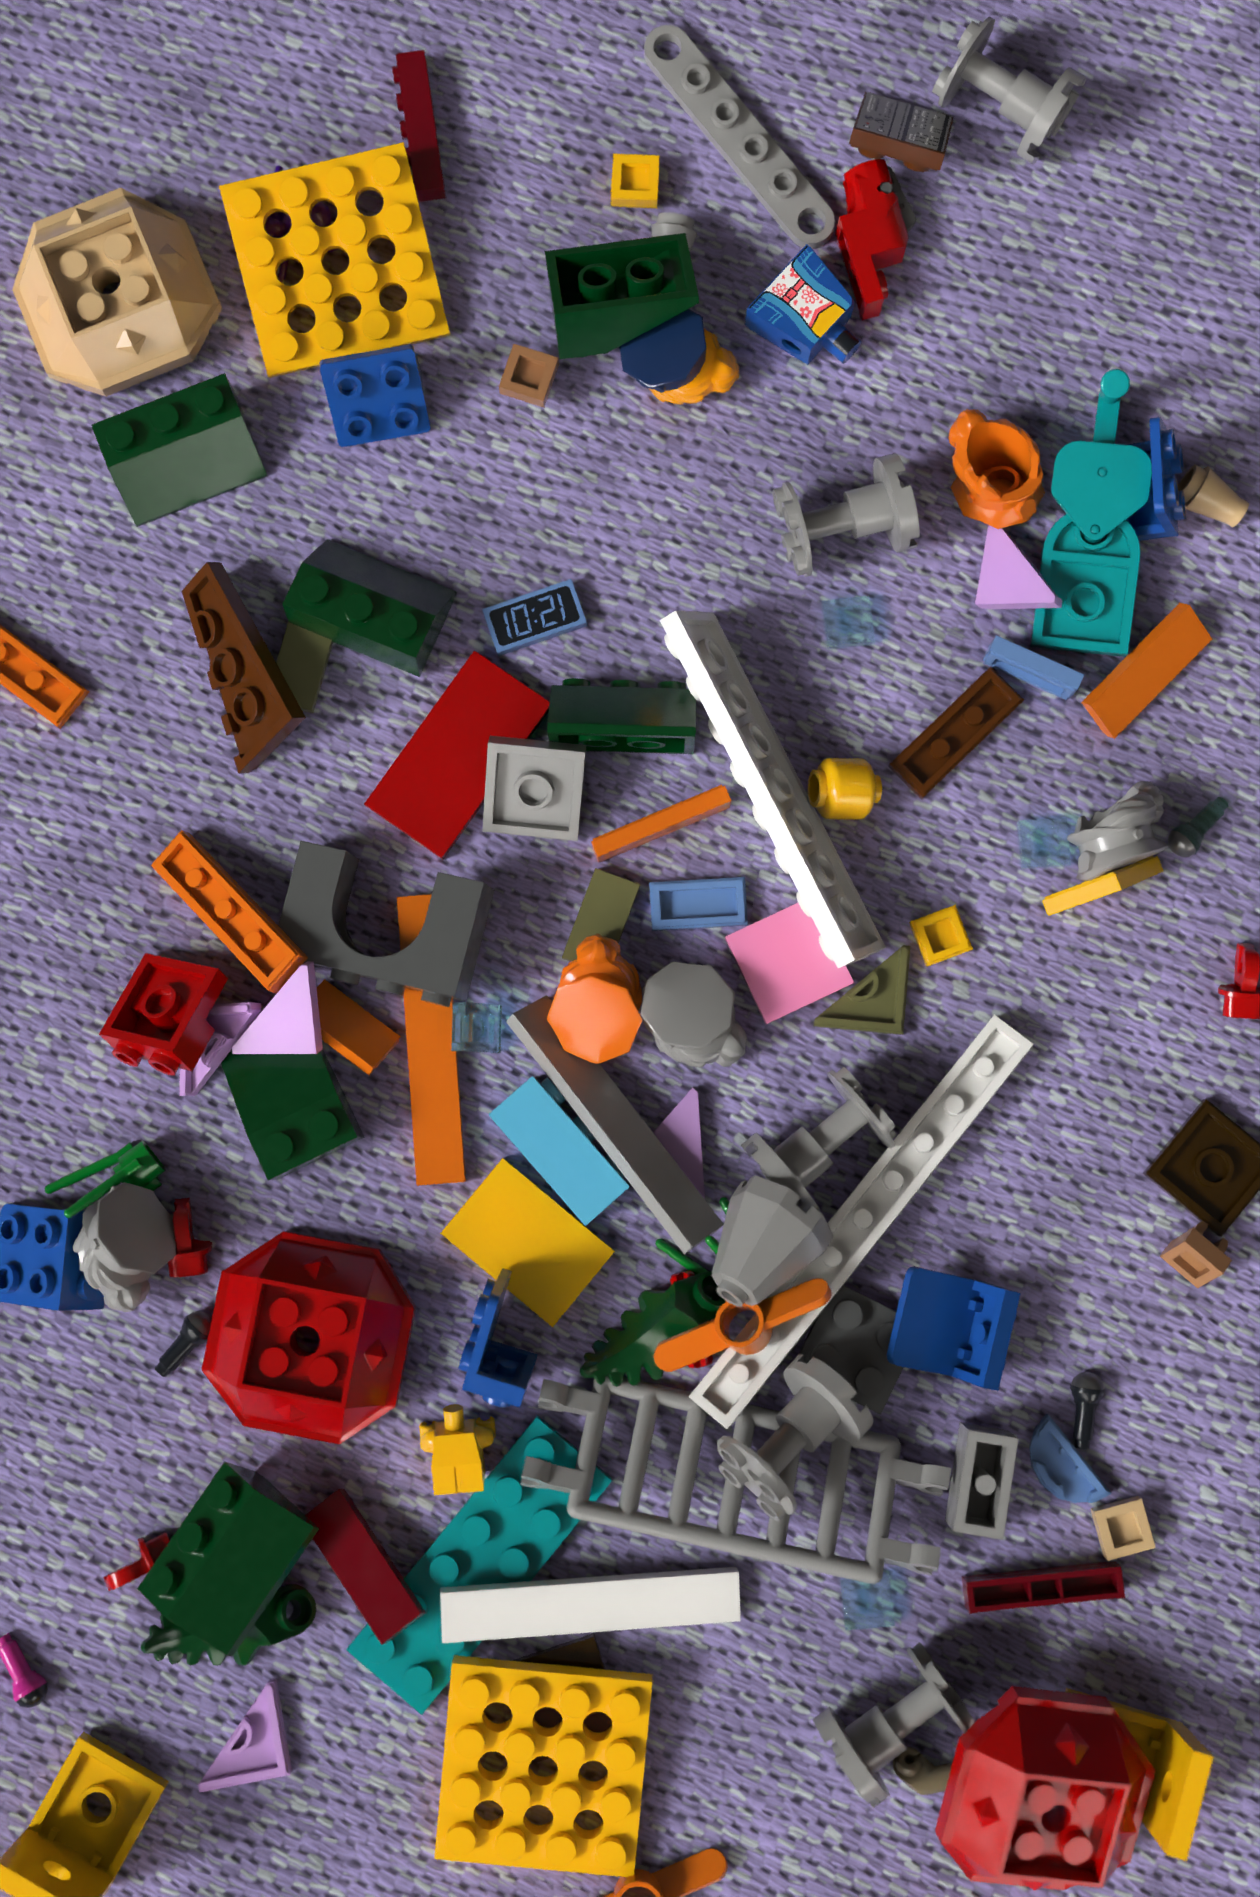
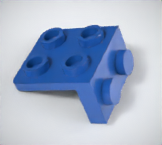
M1161 417L1150 418V441L1125 444L1139 447L1145 451L1152 464L1149 498L1141 509L1127 519L1137 534L1139 541L1179 536L1178 520L1186 519L1185 496L1183 490L1178 491L1176 474L1183 473L1184 470L1181 444H1176L1174 430H1167Z
M5 1204L2 1207L0 1213V1302L57 1311L104 1309L103 1294L100 1290L93 1289L87 1283L84 1272L79 1269V1254L73 1251L74 1242L83 1228L82 1220L85 1210H81L71 1218H66L64 1216L66 1209L19 1204Z
M912 1266L905 1274L887 1350V1360L891 1364L900 1367L952 1376L985 1389L998 1391L1002 1372L1005 1368L1006 1355L1017 1316V1307L1021 1293L979 1280Z
M502 1268L497 1280L488 1279L483 1294H480L472 1319V1323L475 1325L470 1339L465 1344L458 1370L467 1372L462 1390L481 1395L484 1401L497 1407L513 1405L520 1408L538 1354L492 1340L512 1271Z

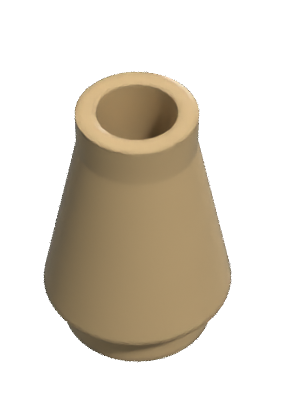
M1196 464L1193 465L1178 484V491L1183 490L1186 510L1224 522L1231 527H1235L1248 510L1249 502L1237 495L1209 466L1203 469Z

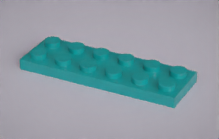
M538 1415L485 1478L484 1491L472 1494L404 1577V1580L426 1613L390 1642L381 1645L367 1623L346 1649L421 1715L450 1681L453 1656L470 1657L482 1642L442 1643L440 1588L531 1581L580 1521V1519L571 1517L567 1512L570 1493L521 1485L526 1456L575 1469L579 1450ZM597 1465L589 1501L596 1502L613 1479Z

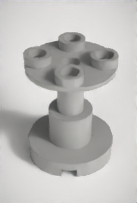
M988 17L984 22L980 21L979 23L971 21L957 45V48L962 50L961 55L953 68L949 66L944 68L933 87L932 93L940 97L938 105L945 108L966 80L1001 102L999 114L1026 130L1019 145L1017 155L1029 163L1035 164L1042 154L1034 149L1036 146L1040 147L1045 137L1049 139L1052 135H1056L1079 96L1072 91L1073 86L1084 85L1086 76L1068 67L1054 86L1046 83L1026 69L1017 77L982 55L993 31L995 19Z
M893 453L875 458L873 463L874 484L845 491L843 493V502L802 513L795 490L790 482H784L782 487L772 490L776 512L779 517L784 516L789 531L788 533L781 534L783 548L786 547L787 549L785 555L788 562L793 561L797 576L804 575L808 577L812 575V554L809 541L849 530L855 539L886 531L889 542L896 552L917 548L918 543L914 538L920 536L916 502L911 485L904 486L898 478L897 473L906 471L898 454Z
M845 1067L837 1073L830 1070L827 1075L841 1096L846 1100V1103L810 1133L801 1126L774 1150L757 1133H754L741 1144L749 1158L752 1156L759 1164L761 1172L767 1180L788 1187L801 1197L796 1206H799L805 1213H807L811 1205L817 1210L819 1209L805 1188L833 1165L829 1155L864 1125L887 1147L891 1149L895 1146L893 1138L897 1135L893 1130L896 1127L895 1124L878 1104L871 1108L863 1101L865 1098L860 1092L863 1090L862 1086Z
M799 1354L784 1370L785 1382L794 1397L776 1416L780 1427L755 1453L742 1442L729 1436H722L717 1441V1451L724 1459L718 1467L722 1475L737 1488L745 1485L758 1497L756 1501L759 1507L776 1521H779L784 1514H793L797 1509L796 1500L787 1485L779 1477V1473L802 1448L808 1452H814L831 1432L847 1441L857 1442L873 1425V1418L868 1407L865 1406L859 1412L851 1401L857 1394L854 1388L839 1373L821 1360L812 1357L807 1364L804 1363V1354Z
M920 1642L913 1648L909 1647L906 1650L926 1682L887 1711L883 1712L878 1705H875L849 1726L845 1725L831 1707H828L813 1718L814 1724L824 1742L827 1743L829 1740H832L833 1744L831 1747L836 1754L835 1759L863 1799L867 1803L870 1802L872 1808H875L890 1796L878 1771L908 1749L903 1738L943 1708L948 1711L963 1733L975 1723L962 1699L949 1681L944 1679L937 1669V1665Z

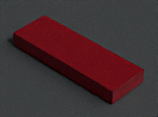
M345 1489L336 1490L306 1514L320 1528L313 1537L314 1542L381 1645L390 1642L426 1613Z

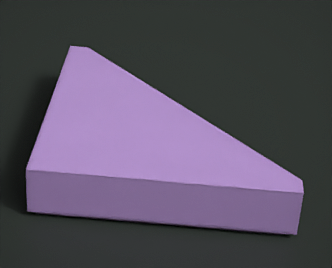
M988 525L975 605L984 609L1062 608V599L1055 594L1043 579L1039 570L1005 531V528L997 529Z
M306 962L299 966L233 1045V1054H317L323 1050L314 962Z
M261 1003L214 1004L206 1021L215 1031L194 1070L180 1069V1096H196L231 1051L233 1045L260 1013Z
M692 1088L653 1133L705 1199L698 1092Z
M277 1679L269 1680L198 1784L199 1793L291 1774L292 1767Z

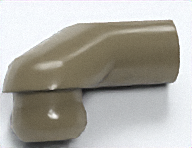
M907 1747V1750L893 1759V1769L897 1777L916 1793L929 1795L945 1791L952 1763L935 1766L913 1747Z

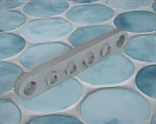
M662 25L653 29L648 34L644 45L645 61L649 68L791 240L802 248L806 244L812 249L825 245L830 240L835 225L834 213L829 205L682 29L673 25ZM663 41H671L677 44L681 51L674 59L664 60L656 55L654 49ZM806 214H815L824 222V228L819 233L807 234L800 229L798 220Z

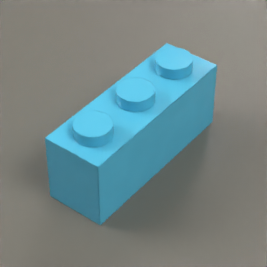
M532 1076L488 1115L586 1226L625 1192L630 1185L625 1181V1176L607 1154L604 1157L592 1143L596 1138L579 1116L572 1120L561 1108L560 1105L566 1099L547 1077L540 1084Z

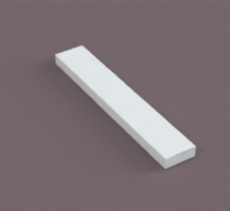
M737 1567L440 1588L442 1643L741 1621L739 1571Z

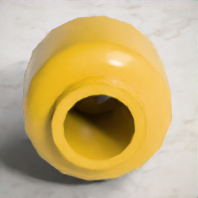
M825 758L818 765L817 769H813L810 772L807 785L808 800L810 805L816 807L819 814L825 819L861 820L871 812L874 803L880 801L882 781L879 775L874 774L872 766L866 759Z

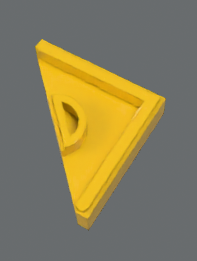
M1150 856L1121 869L1103 874L1091 881H1084L1081 884L1048 895L1042 902L1047 915L1050 916L1123 890L1164 870L1158 856Z

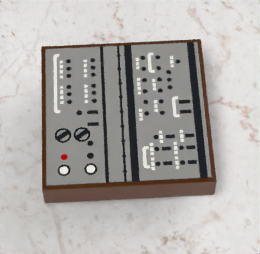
M865 91L849 144L852 147L858 148L859 153L868 158L882 159L887 156L903 161L907 168L917 172H927L930 169L937 171L942 166L954 116Z

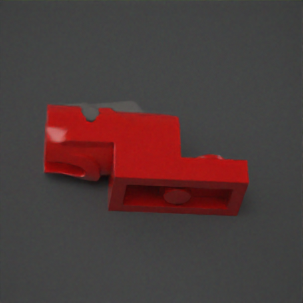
M874 159L854 166L844 174L845 181H842L846 194L848 214L839 216L835 235L862 321L880 316L884 299L888 298V286L883 271L878 269L902 263L909 238L908 232L916 222V216L901 189L898 179L892 168L887 166L884 159Z

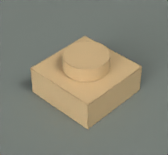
M1139 1496L1090 1508L1103 1557L1106 1560L1110 1561L1156 1548L1144 1504Z

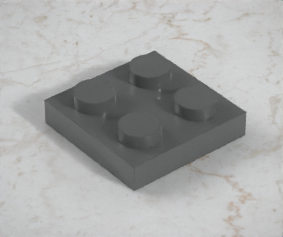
M843 1285L814 1321L799 1354H804V1363L806 1364L812 1357L826 1363L839 1373L857 1392L851 1399L852 1401L864 1407L867 1406L868 1409L881 1415L904 1368L891 1364L887 1360V1350L896 1311Z

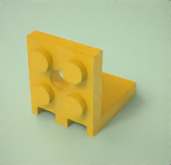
M1067 1687L1065 1692L1090 1695ZM1109 1700L1156 1770L1142 1823L1167 1856L1187 1861L1214 1756L1182 1722Z
M83 1732L70 1751L30 1825L1 1856L0 1889L13 1897H104L169 1781ZM93 1792L105 1794L111 1802L110 1814L104 1817L92 1814L87 1807L88 1794Z

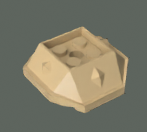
M121 187L33 222L12 289L47 375L64 384L69 383L106 397L193 362L204 344L212 324L216 323L222 310L186 220ZM114 282L120 283L117 290L113 293L102 294L107 285Z

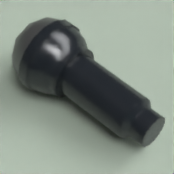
M195 1311L184 1318L180 1335L159 1358V1363L155 1367V1370L161 1376L166 1377L170 1372L175 1371L195 1347H199L207 1342L212 1317L203 1311Z
M1085 1372L1075 1376L1070 1384L1074 1403H1076L1073 1430L1074 1447L1079 1449H1089L1090 1441L1093 1440L1096 1406H1099V1402L1105 1394L1101 1378L1094 1373Z

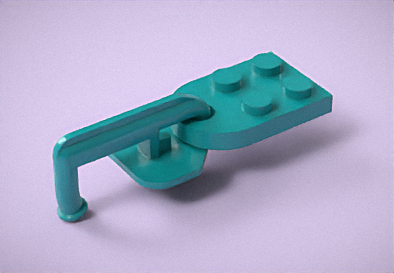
M1111 369L1104 374L1100 382L1101 389L1098 395L1093 442L1074 441L1066 444L1058 452L1054 462L1051 494L1066 514L1052 526L1045 539L1039 572L1063 602L1062 608H1035L1030 647L1121 657L1128 655L1140 563V545L1137 534L1127 519L1141 509L1149 498L1152 464L1147 453L1139 447L1115 444L1120 399L1128 392L1130 379L1123 370ZM1107 535V538L1102 543L1097 544Z

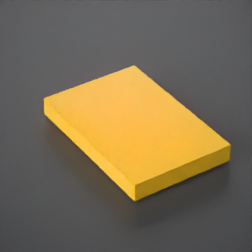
M504 1158L500 1160L440 1233L495 1280H497L502 1268L512 1271L507 1290L552 1328L615 1252L614 1249Z

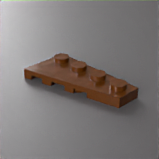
M206 562L182 590V594L199 648H206L210 658V671L207 674L212 690H220L226 709V714L221 716L226 735H234L239 755L234 757L238 774L249 773L256 769L306 717L222 563Z

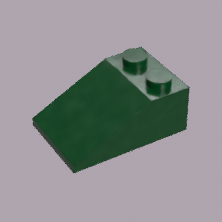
M686 233L545 251L559 359L606 354L699 303V294Z
M231 1049L222 1061L221 1065L247 1137L268 1181L278 1180L365 1138L324 1050L317 1054H233Z

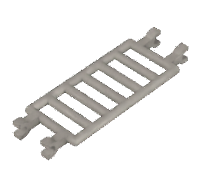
M607 1376L605 1383L602 1385L598 1384L594 1379L591 1392L543 1379L538 1408L586 1416L575 1469L553 1465L547 1461L526 1456L521 1485L570 1493L567 1512L575 1519L869 1584H876L882 1580L885 1563L905 1567L911 1571L931 1575L933 1569L937 1570L939 1567L941 1547L889 1539L888 1535L896 1484L941 1497L943 1489L947 1490L949 1488L951 1468L899 1460L901 1443L894 1436L867 1431L859 1441L853 1442L847 1441L831 1432L824 1440L832 1443L816 1548L811 1550L786 1544L790 1514H784L779 1521L769 1517L766 1540L736 1533L744 1485L741 1488H737L726 1478L717 1529L687 1522L706 1417L710 1416L689 1398L692 1392L641 1381L638 1385L633 1386L629 1383L627 1377H623V1382L618 1387L613 1386ZM611 1395L639 1400L618 1507L589 1501ZM748 1404L735 1421L733 1438L751 1449L755 1426L777 1431L780 1426L776 1416L780 1411ZM659 1405L688 1411L667 1518L638 1511ZM851 1447L880 1453L865 1561L835 1555ZM800 1452L779 1473V1477L787 1485L792 1495H794Z

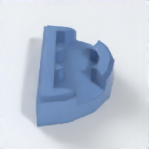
M1046 1414L1034 1428L1029 1445L1031 1467L1040 1484L1057 1498L1073 1503H1095L1112 1494L1053 1419Z

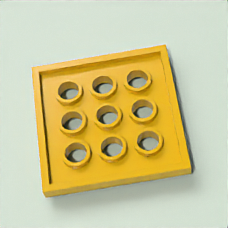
M404 142L219 186L269 378L318 367L322 359L415 344L450 335ZM368 190L378 192L384 200L381 211L374 216L363 215L357 209L358 197ZM321 201L331 202L338 211L335 222L327 227L317 226L311 220L313 207ZM275 212H283L291 218V229L287 235L281 238L270 236L265 229L267 218ZM386 238L394 244L395 255L391 261L385 264H378L370 259L368 250L374 240ZM332 249H341L349 255V266L345 272L339 275L330 274L323 267V258ZM292 259L302 264L304 273L299 283L288 286L279 281L277 271L282 262ZM396 285L405 290L407 301L402 309L388 311L382 307L380 295L388 286ZM344 296L355 297L361 303V313L352 322H343L335 315V305ZM298 307L310 308L315 313V325L306 333L295 332L290 327V315Z
M454 1655L451 1666L434 1859L619 1877L634 1875L653 1682L652 1674ZM494 1702L504 1703L510 1708L512 1717L504 1723H494L486 1717L484 1709ZM543 1707H552L561 1714L562 1721L555 1727L545 1728L536 1722L534 1714ZM603 1712L610 1717L612 1725L608 1730L596 1733L590 1731L585 1726L584 1719L590 1713ZM490 1751L499 1752L506 1758L508 1764L501 1771L491 1772L482 1766L480 1762L481 1756ZM547 1756L555 1761L558 1768L552 1775L543 1777L535 1774L529 1764L536 1757ZM588 1761H598L606 1767L608 1772L601 1780L589 1781L581 1775L579 1769ZM491 1800L501 1806L503 1814L495 1820H485L478 1815L475 1808L480 1802ZM534 1805H542L552 1812L553 1818L546 1824L536 1825L527 1819L525 1812ZM593 1810L600 1814L603 1822L597 1828L587 1830L581 1828L576 1823L575 1817L581 1811Z

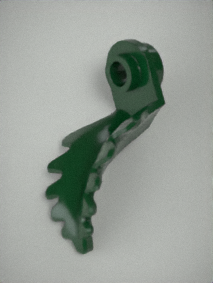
M706 1271L676 1281L666 1291L644 1290L640 1293L638 1303L641 1313L624 1311L621 1315V1324L624 1330L619 1331L607 1328L603 1335L608 1342L597 1340L592 1344L595 1354L590 1352L584 1354L585 1363L580 1367V1374L585 1378H594L600 1385L605 1383L607 1376L615 1387L622 1384L623 1377L626 1374L629 1383L635 1386L641 1382V1370L644 1367L654 1380L660 1379L664 1371L654 1361L656 1346L663 1340L715 1319L717 1311L726 1302L717 1292L718 1286L712 1277V1271Z
M287 1584L279 1587L233 1655L238 1665H248L261 1646L274 1645L297 1636L312 1624L316 1616V1603L308 1590L297 1584ZM288 1602H291L293 1605V1612L291 1616L287 1618L286 1607ZM162 1614L160 1616L162 1627L159 1628L154 1624L151 1625L149 1637L141 1643V1651L143 1653H152L156 1661L163 1660L165 1655L168 1654L171 1664L179 1663L185 1653L187 1664L190 1666L196 1665L199 1662L203 1651L207 1652L212 1664L215 1666L221 1665L226 1657L222 1652L167 1620Z

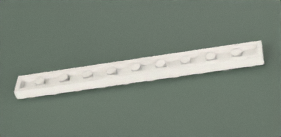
M994 1014L894 1139L895 1146L891 1149L889 1147L827 1223L834 1237L824 1253L769 1296H774L811 1279L821 1278L828 1283L832 1291L830 1300L822 1307L772 1327V1337L768 1345L758 1353L743 1355L735 1352L730 1347L727 1348L690 1394L689 1398L727 1430L732 1426L1034 1045L1032 1042ZM757 1313L754 1314L734 1339V1342L746 1341L756 1333L759 1326Z

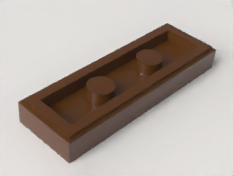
M990 667L905 748L888 767L922 800L1002 723L1024 699Z

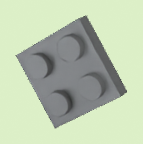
M490 735L487 750L482 831L578 841L586 745Z

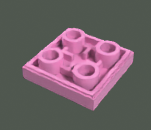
M799 903L725 937L726 943L766 1025L854 983L846 966L838 969L835 961H831L824 954L819 943V935L821 934L813 918L808 917L802 911Z

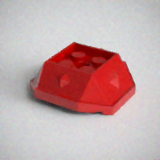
M283 1231L221 1272L201 1370L243 1426L340 1445L398 1405L416 1306L380 1249ZM301 1326H309L318 1333L320 1343L315 1352H306L299 1347L296 1336Z
M1011 1686L997 1700L998 1706L980 1717L959 1737L935 1832L941 1844L970 1881L1026 1886L1034 1891L1041 1888L1066 1890L1075 1885L1103 1888L1116 1868L1131 1862L1156 1770L1106 1697Z

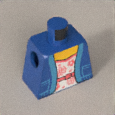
M807 244L746 309V327L807 365L823 348L844 364L861 345V341L844 327L852 317L855 304L853 298Z

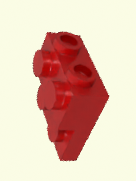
M145 953L99 1035L114 1048L112 1055L127 1065L137 1067L143 1059L147 1060L156 1070L170 1076H174L179 1068L193 1071L215 1031L206 1021V1018L228 978L218 968Z

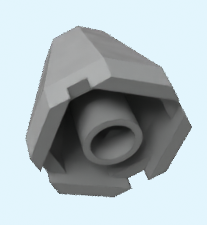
M757 1175L751 1177L748 1182L746 1180L741 1182L730 1198L712 1271V1277L718 1286V1294L730 1304L742 1307L744 1303L752 1306L764 1300L824 1253L834 1236L823 1214L812 1205L807 1213H805L796 1206L801 1197L792 1189Z

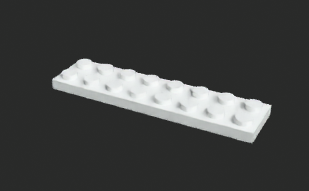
M674 611L661 619L660 622L666 632L664 636L666 646L671 654L681 661L688 675L686 683L689 691L697 701L702 702L710 717L708 720L710 732L718 743L724 745L732 760L730 763L732 775L740 786L746 788L754 803L752 806L754 818L762 829L768 831L776 846L774 849L776 861L781 869L792 877L798 889L796 897L799 906L808 917L813 918L821 934L819 935V943L824 954L831 961H835L839 969L886 948L815 808L810 805L808 795L714 612Z

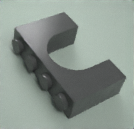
M300 841L278 926L308 957L304 963L314 962V968L317 966L330 969L331 979L353 985H358L360 977L376 980L375 989L390 994L404 996L405 988L422 991V1001L449 1007L451 999L467 1001L495 891L484 882L437 872L426 919L415 940L405 949L393 955L384 957L366 956L353 943L346 924L347 906L360 859L344 850Z

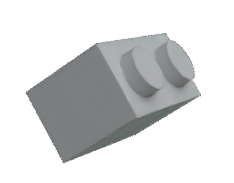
M959 1423L945 1522L954 1532L1004 1540L1019 1439L1010 1431Z

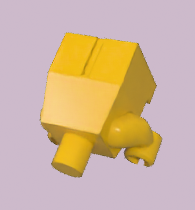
M452 1404L443 1408L444 1421H433L431 1425H427L426 1421H423L419 1425L420 1447L424 1452L433 1453L431 1470L434 1495L484 1491L485 1461L483 1448L489 1447L496 1437L495 1419L490 1416L486 1421L481 1420L480 1417L476 1420H464L462 1405Z

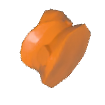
M967 409L962 411L950 428L949 442L955 447L952 464L957 475L950 488L963 516L981 521L997 529L1029 521L1033 514L1036 513V508L1045 494L1042 485L1044 475L1040 466V452L1037 443L1030 437L1028 432L1007 419L987 420L986 416L979 410Z
M595 934L586 937L577 946V959L569 962L562 969L560 983L550 1007L547 1021L556 1033L564 1051L591 1063L599 1064L630 1052L643 1020L639 1014L642 1004V989L637 969L634 964L628 963L621 956L620 945L616 940Z

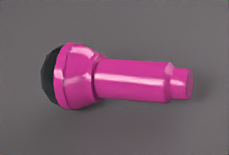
M8 1633L0 1638V1657L13 1680V1699L21 1707L31 1708L37 1706L46 1697L48 1691L47 1681L40 1674L36 1673L35 1670H31L18 1643Z

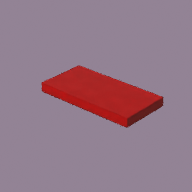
M474 650L364 805L444 860L484 803L487 750L490 735L530 739L549 712L550 702Z

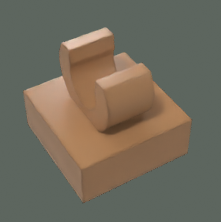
M513 343L499 384L500 394L544 408L559 366V358Z
M1204 1221L1172 1240L1160 1255L1164 1261L1196 1288L1223 1275L1232 1259L1224 1254L1228 1247V1241L1225 1238L1213 1244L1203 1236V1232L1208 1226Z

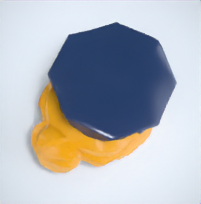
M690 309L619 346L623 371L635 378L641 386L650 389L661 402L667 401L681 405L684 403H699L710 393L728 392L739 378V365L734 354L726 348L720 347L717 336L704 328L703 316Z

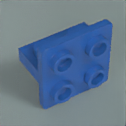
M407 344L322 359L319 362L339 446L347 447L430 431L431 427L424 397L418 354H415L413 345Z

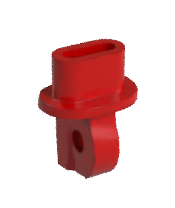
M1237 943L1234 984L1220 985L1218 987V993L1224 995L1223 1016L1260 1019V987H1257L1260 957L1251 943Z
M190 1198L175 1199L173 1224L176 1256L168 1262L169 1276L177 1278L205 1274L208 1272L207 1254L212 1251V1242L194 1239Z
M166 1532L145 1542L143 1537L137 1539L142 1558L104 1576L103 1579L109 1591L115 1590L149 1572L170 1541Z

